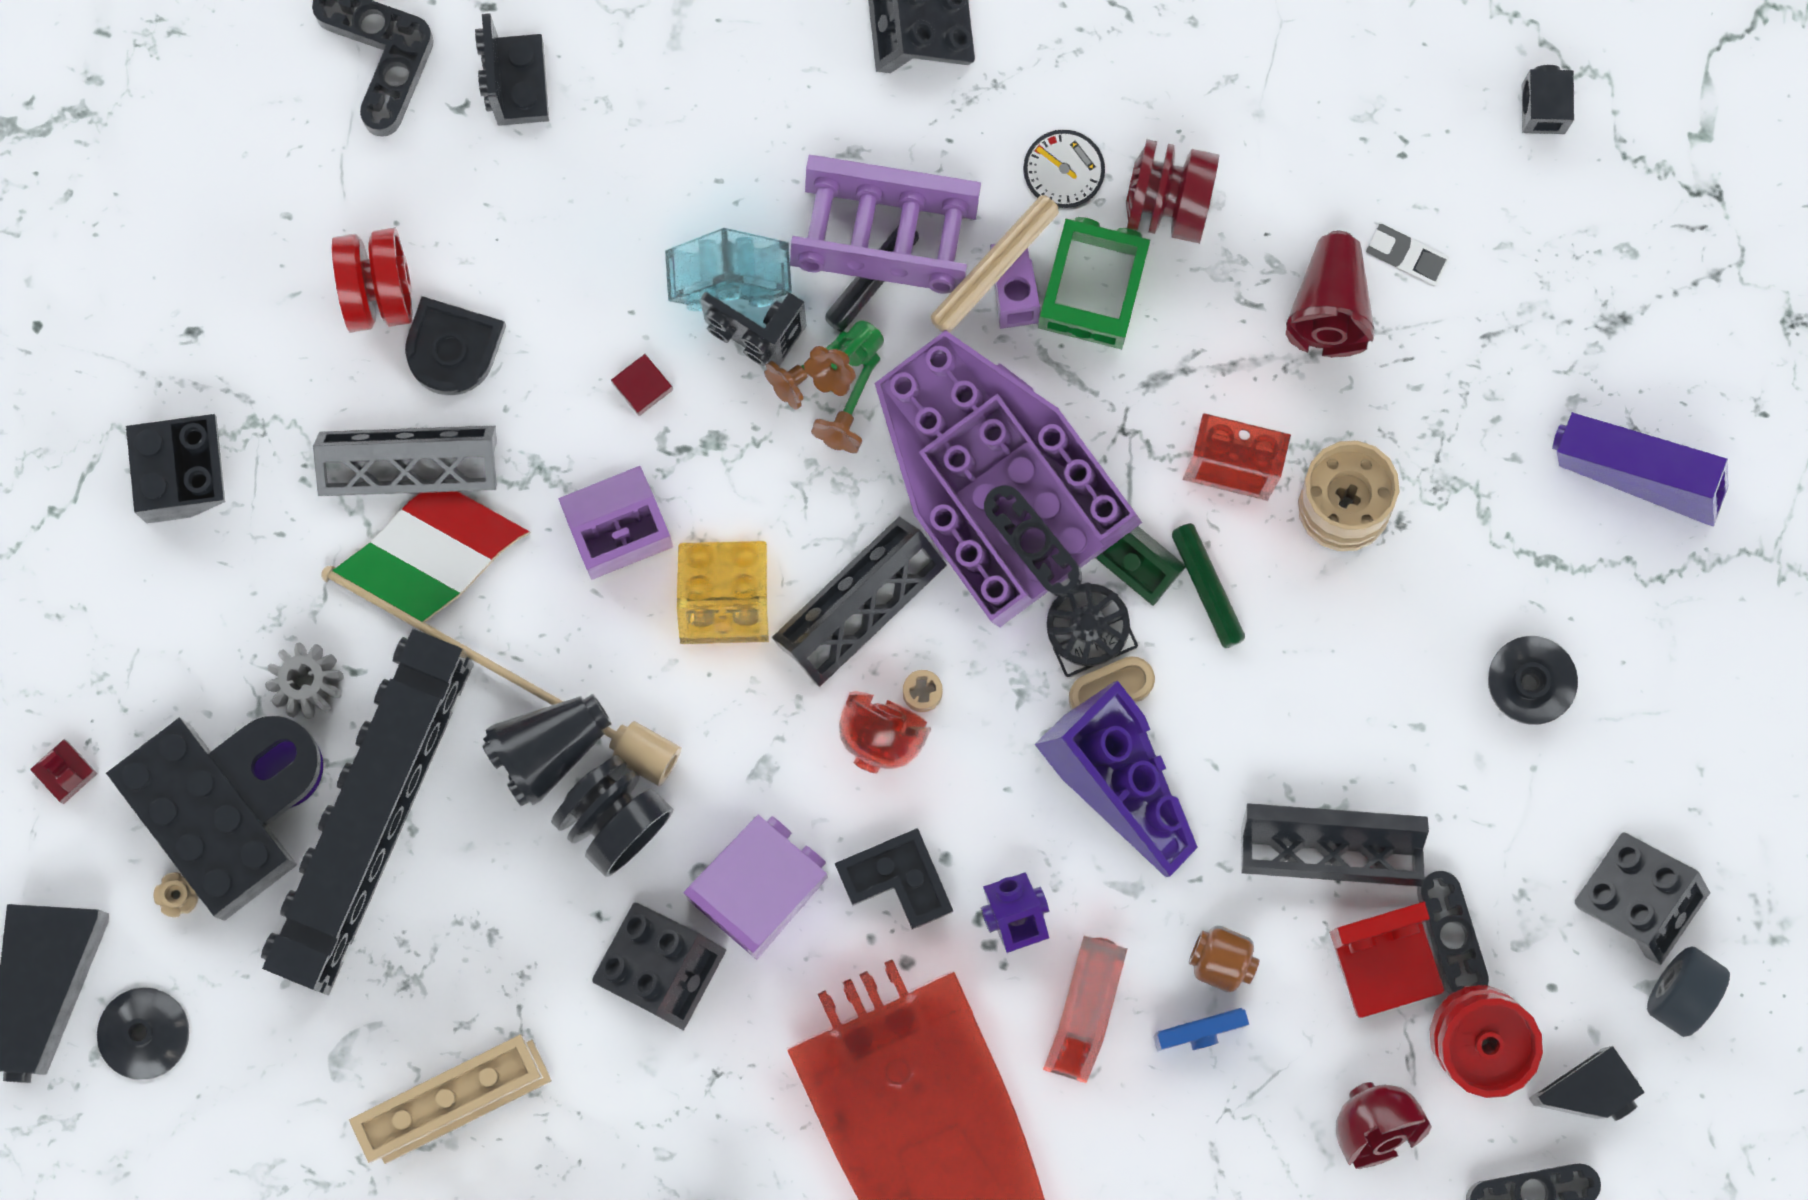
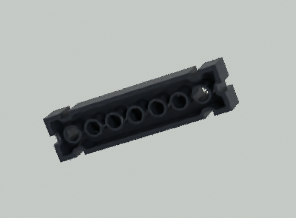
M413 628L408 639L402 637L394 651L392 662L399 665L393 679H383L377 689L374 704L378 705L372 721L366 720L358 732L355 745L360 748L353 764L347 762L339 775L337 788L341 789L334 806L328 805L320 818L318 830L322 831L318 843L315 849L309 847L303 856L299 867V873H302L303 876L296 891L290 890L283 901L280 915L286 917L283 928L279 935L273 932L269 935L261 953V958L265 960L262 967L263 970L328 996L344 963L342 962L348 946L352 944L447 728L453 714V706L457 697L461 696L474 666L473 661L467 657V653L463 648Z

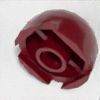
M1367 1082L1350 1091V1099L1342 1106L1336 1120V1137L1349 1166L1353 1163L1355 1169H1363L1398 1157L1399 1155L1394 1149L1406 1141L1413 1148L1429 1134L1432 1126L1415 1097L1404 1088L1387 1084L1375 1086L1373 1082Z

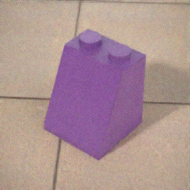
M759 814L683 892L692 905L756 960L828 878L827 873L822 869L826 861L807 845L802 850H799L788 840L792 832L773 816L766 821Z

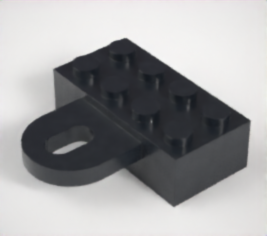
M266 716L258 718L242 727L212 751L207 747L195 729L179 717L106 772V775L211 914L225 921L297 866V863L268 827V824L310 792L317 781L321 760L318 746L312 735L300 724L285 717ZM292 742L297 751L294 761L268 780L258 779L254 771L256 762L278 744Z

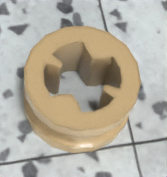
M917 670L905 679L903 699L910 709L916 712H929L935 709L941 701L943 694L942 683L933 672ZM926 680V686L930 684L934 686L935 691L929 694L928 702H918L919 696L915 699L911 697L910 691L916 689V681Z

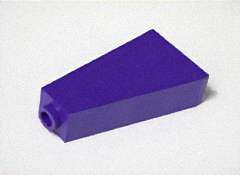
M1571 412L1567 426L1560 424L1554 437L1552 449L1557 450L1560 467L1706 525L1715 526L1729 488L1728 458Z

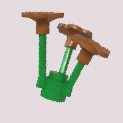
M859 320L848 332L842 331L827 347H814L810 351V358L802 366L797 364L789 371L780 368L774 361H770L766 364L764 375L773 386L776 395L783 402H788L793 409L797 410L802 406L801 401L804 399L797 386L808 378L807 374L813 378V383L819 391L823 393L832 391L837 396H844L849 392L850 384L856 379L854 369L848 364L855 367L863 364L862 371L843 411L837 413L834 422L816 419L811 429V434L823 440L828 447L856 454L862 444V438L849 430L854 421L852 414L872 370L881 361L877 351L883 346L884 338L874 325L867 321Z

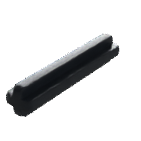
M899 225L878 250L894 252ZM917 230L915 231L913 246L919 240V233L917 232ZM855 277L825 314L826 322L837 331H844L885 281Z

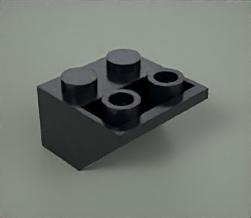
M215 414L126 426L134 513L146 524L191 518L226 502L218 424Z

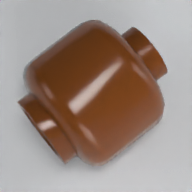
M1218 925L1210 929L1209 932L1203 930L1200 932L1188 964L1194 966V976L1197 980L1230 993L1237 990L1242 982L1251 984L1258 969L1260 959L1253 957L1254 942L1251 938Z

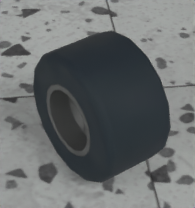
M1694 946L1685 948L1670 962L1659 977L1649 996L1647 1011L1650 1016L1680 1036H1691L1705 1024L1718 1007L1729 985L1730 972L1725 966Z

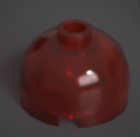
M859 691L849 692L839 719V735L844 748L855 756L853 763L857 767L877 774L880 767L893 770L906 766L917 758L931 732V727H926L927 721L892 701L887 700L885 705L880 703L872 704L871 701L874 695Z

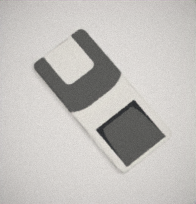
M1379 224L1366 250L1368 254L1434 286L1437 285L1449 261L1448 255L1384 224Z

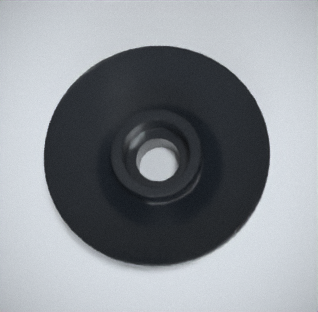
M1524 636L1508 642L1495 654L1488 670V688L1495 705L1507 717L1522 724L1540 725L1559 718L1569 709L1577 693L1578 675L1573 660L1560 645L1544 637ZM1524 676H1532L1536 680L1537 686L1535 690L1530 691L1524 688L1522 684Z
M154 988L131 989L117 996L103 1011L97 1028L98 1048L104 1061L118 1074L138 1080L156 1078L170 1071L184 1055L189 1041V1022L184 1009L171 995ZM143 1024L146 1027L147 1034L143 1040L137 1042L132 1037V1030L136 1025Z

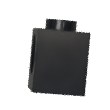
M1540 65L1530 69L1521 84L1522 133L1566 134L1574 121V70H1560V67L1557 65Z

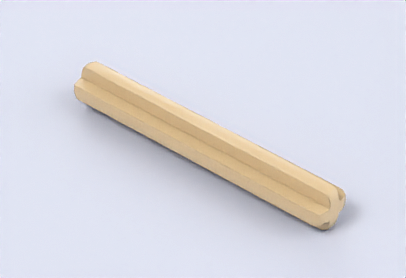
M1046 195L1039 196L931 314L932 324L941 332L946 330L950 333L1059 213L1057 204Z

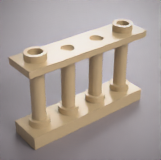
M520 1034L349 1119V1122L368 1163L382 1158L384 1164H387L552 1082V1079L534 1041L526 1042L523 1035Z

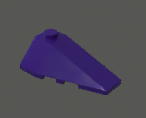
M1115 681L1065 714L1034 745L1070 788L1162 875L1170 877L1198 846L1178 797L1172 796L1162 772L1166 769L1161 755H1155L1147 735V731L1151 729L1145 715L1119 681Z

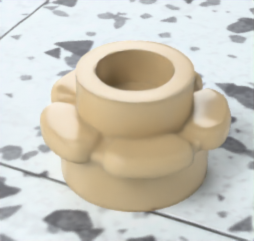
M178 872L165 875L161 879L162 883L154 889V902L156 905H160L161 912L168 917H179L180 914H188L198 903V895ZM176 890L180 892L178 899L172 897V893Z

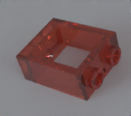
M1203 413L1191 441L1182 480L1268 501L1282 476L1291 434ZM1242 430L1247 431L1249 438L1246 440L1241 439L1239 432Z

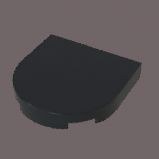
M421 296L405 344L407 363L413 376L423 387L437 394L459 395L471 391L488 376L501 343L506 323L496 318Z

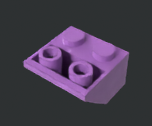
M641 466L558 498L591 580L674 547Z

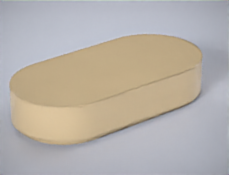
M1125 657L1078 678L1070 689L1069 705L1073 710L1115 681H1119L1135 703L1140 702L1153 689L1155 683L1154 671L1150 664L1142 658Z

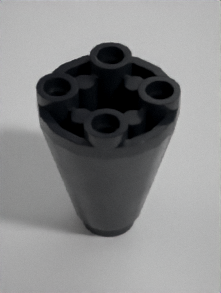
M594 694L585 699L579 696L490 726L485 730L487 736L483 738L485 744L482 748L496 769L504 766L508 772L510 782L507 783V786L519 805L522 807L528 802L535 805L543 800L605 734L603 729L612 725V722Z

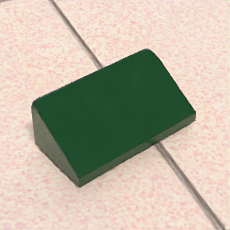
M1139 526L1095 557V559L1152 606L1158 602L1186 568L1184 563Z

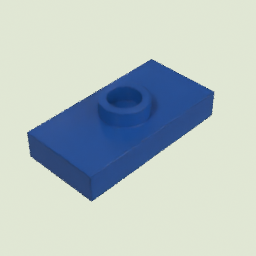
M1238 1008L1158 1031L1153 1038L1157 1052L1190 1043L1192 1050L1195 1051L1219 1044L1218 1034L1243 1028L1250 1024L1246 1010Z

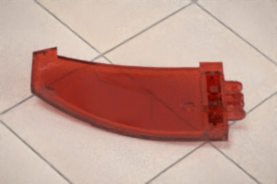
M891 959L884 962L886 975L890 983H893L898 995L882 1002L873 976L869 975L868 971L859 974L873 1005L872 1008L865 1010L850 978L842 982L844 985L843 991L848 1002L852 1003L857 1015L840 1022L836 1014V1006L831 995H828L826 990L817 994L831 1023V1027L786 1049L833 1152L858 1200H1045L1014 1106L954 971H949L907 991L894 961Z

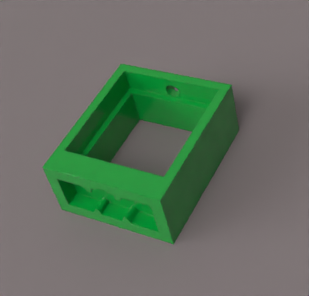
M1076 217L1075 220L1066 218L1043 302L1038 329L1122 350L1151 240L1142 238L1143 235L1133 229L1118 228L1115 231L1100 227L1099 222L1090 218ZM1072 240L1135 256L1119 319L1055 303Z

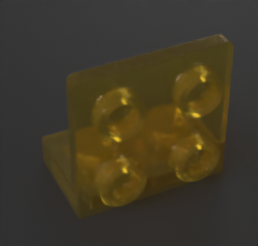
M765 541L680 543L678 545L677 619L680 644L769 642L767 543Z

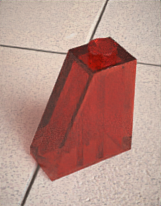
M1083 936L1043 1070L1087 1083L1104 1041L1128 948L1118 946L1106 938Z

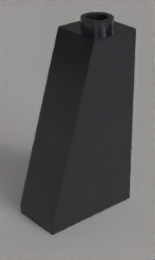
M7 904L0 961V1072H3L2 1081L31 1083L32 1074L47 1075L109 923V913L99 909Z

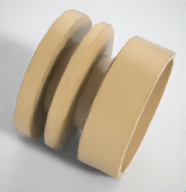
M1339 441L1322 449L1310 463L1298 499L1299 519L1307 534L1321 546L1336 551H1357L1372 544L1385 530L1400 492L1398 473L1390 458L1376 446L1361 441ZM1345 497H1349L1353 500L1352 504H1349L1346 509L1339 506L1340 501L1342 502Z

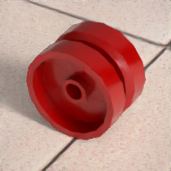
M396 227L375 230L371 233L368 242L369 259L364 243L356 233L333 237L331 249L335 284L342 316L349 333L371 330L374 327L377 316L376 301L380 315L389 327L412 323L411 280L407 260Z
M1487 985L1467 986L1448 995L1435 1010L1429 1028L1431 1050L1441 1068L1466 1092L1484 1098L1505 1097L1523 1088L1537 1073L1543 1055L1542 1033L1534 1017L1505 991ZM1486 1039L1487 1043L1482 1045V1042Z

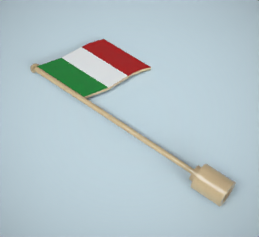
M459 491L419 493L393 517L370 543L336 568L334 566H326L322 570L321 577L325 582L332 580L418 630L463 648L467 653V657L547 703L555 705L564 702L425 623L461 596L500 553L531 533ZM633 721L628 727L623 724L620 725L617 731L610 727L603 729L604 735L611 738L609 748L614 750L612 757L619 755L627 763V769L635 771L641 777L657 786H661L668 778L682 750V747L636 721Z

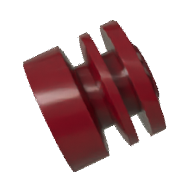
M1146 139L1143 150L1134 162L1126 198L1127 228L1138 230L1142 212L1152 213L1148 233L1155 234L1163 216L1170 217L1171 238L1200 244L1213 193L1220 154L1191 149L1183 167L1175 165V145L1168 144L1164 161L1158 162L1154 161L1157 141Z

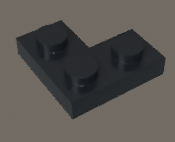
M918 828L835 863L852 907L894 889L911 930L954 912Z

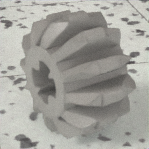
M299 642L295 644V656L293 657L284 649L279 650L278 655L284 663L281 667L276 664L268 665L267 670L273 675L278 676V678L267 681L265 688L268 691L277 692L271 702L277 708L286 705V714L289 717L294 718L302 708L304 717L313 719L315 705H318L325 713L331 710L330 704L324 700L327 695L333 698H340L342 692L331 684L343 680L344 675L340 670H331L337 663L334 655L329 654L322 657L323 648L318 644H314L307 654L305 646ZM309 675L314 679L311 686L303 684L300 687L296 684L298 676L306 677Z

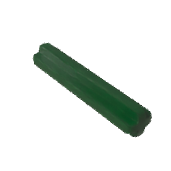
M1187 523L1177 527L1172 532V539L1221 645L1224 648H1231L1240 644L1245 639V633L1195 525Z

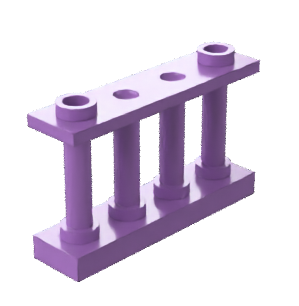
M809 154L806 165L805 192L816 194L807 238L792 236L790 266L800 267L802 270L812 273L825 271L929 288L940 294L951 293L966 276L967 264L955 262L962 219L976 220L981 182ZM835 197L859 201L851 245L825 241L832 200ZM878 204L902 209L894 252L868 248L875 208ZM921 211L945 216L937 259L911 255L918 215Z

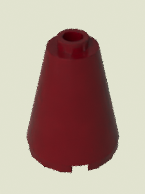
M1337 230L1322 236L1317 242L1288 316L1285 335L1292 345L1307 353L1309 352V346L1322 348V356L1349 357L1367 350L1368 342H1373L1375 329L1361 243L1350 233Z

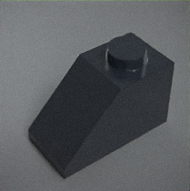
M1614 1046L1600 1049L1529 1097V1100L1533 1106L1594 1119H1604L1612 1116L1614 1121H1618L1638 1107L1634 1100L1644 1094L1645 1091Z

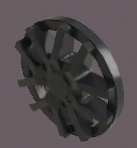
M1086 582L1081 584L1075 593L1066 597L1058 596L1054 600L1047 615V634L1055 651L1065 660L1080 666L1100 665L1117 656L1125 646L1130 631L1128 609L1117 593L1102 585ZM1086 592L1088 606L1079 608L1074 594ZM1092 592L1107 596L1094 606ZM1069 598L1073 612L1057 610L1061 603ZM1114 602L1119 610L1105 617L1101 611ZM1054 617L1069 619L1070 626L1054 627ZM1121 617L1123 621L1122 633L1109 626L1110 623ZM1104 633L1119 640L1113 649L1101 640ZM1055 635H1072L1065 649L1062 648ZM1077 640L1086 643L1082 657L1071 654ZM1092 643H1095L1105 652L1100 657L1088 658Z

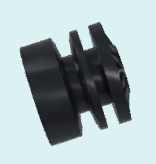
M619 755L611 757L582 777L568 792L564 802L557 809L551 820V823L559 831H563L574 824L567 836L571 843L575 844L590 834L595 837L587 848L585 857L605 877L613 875L634 858L666 824L674 810L651 788L633 798L630 794L636 787L640 775L635 771H631L621 777L627 763Z

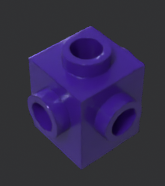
M1026 872L983 886L988 905L980 907L983 919L989 933L998 932L1006 953L1050 938L1043 915L1050 912L1046 897L1041 886L1033 889Z

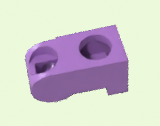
M990 244V250L994 247L995 244ZM1027 248L995 283L1000 329L1039 323L1040 304L1032 259L1029 258Z

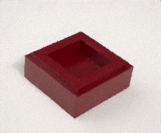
M643 354L611 379L612 385L638 416H641L673 391L672 385L646 354Z

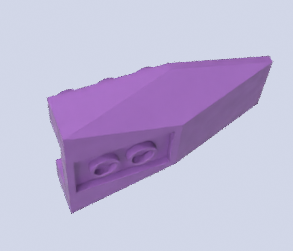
M943 331L874 383L915 517L989 620L999 628L1049 591L1043 587L987 517L984 510V501L992 489L1007 485L1018 490L1078 563L1080 568L1143 523L1058 407L948 331ZM1001 497L996 501L999 505V509L995 513L996 516L1004 513L1015 525V527L1007 530L1010 535L1021 522L1031 519L1029 513L1026 514L1023 520L1015 513L1012 508L1013 503L1016 502L1015 498L1008 501ZM1039 529L1026 531L1021 538L1022 549L1031 554L1042 550L1046 541L1044 533ZM1056 547L1048 558L1035 563L1037 569L1044 562L1054 573V578L1050 581L1052 585L1057 582H1063L1068 578L1067 574L1072 570L1070 566L1062 569L1051 556L1059 553Z

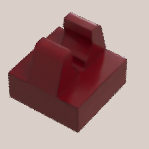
M65 739L51 749L30 769L62 804H65L98 774L71 743Z

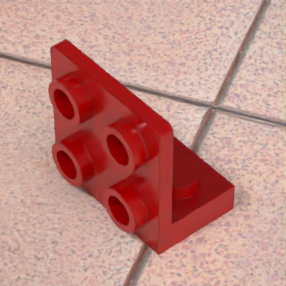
M1424 901L1340 926L1329 932L1355 1014L1358 1018L1371 1016L1437 996L1444 992V987L1423 926V922L1430 919Z

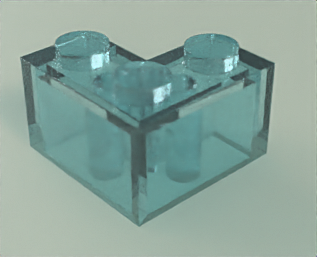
M721 228L665 250L668 301L685 304L687 310L702 311L700 298L704 292H708L719 300H748V304L753 307L770 306L775 302L776 298L787 295L789 292L792 293L789 242Z

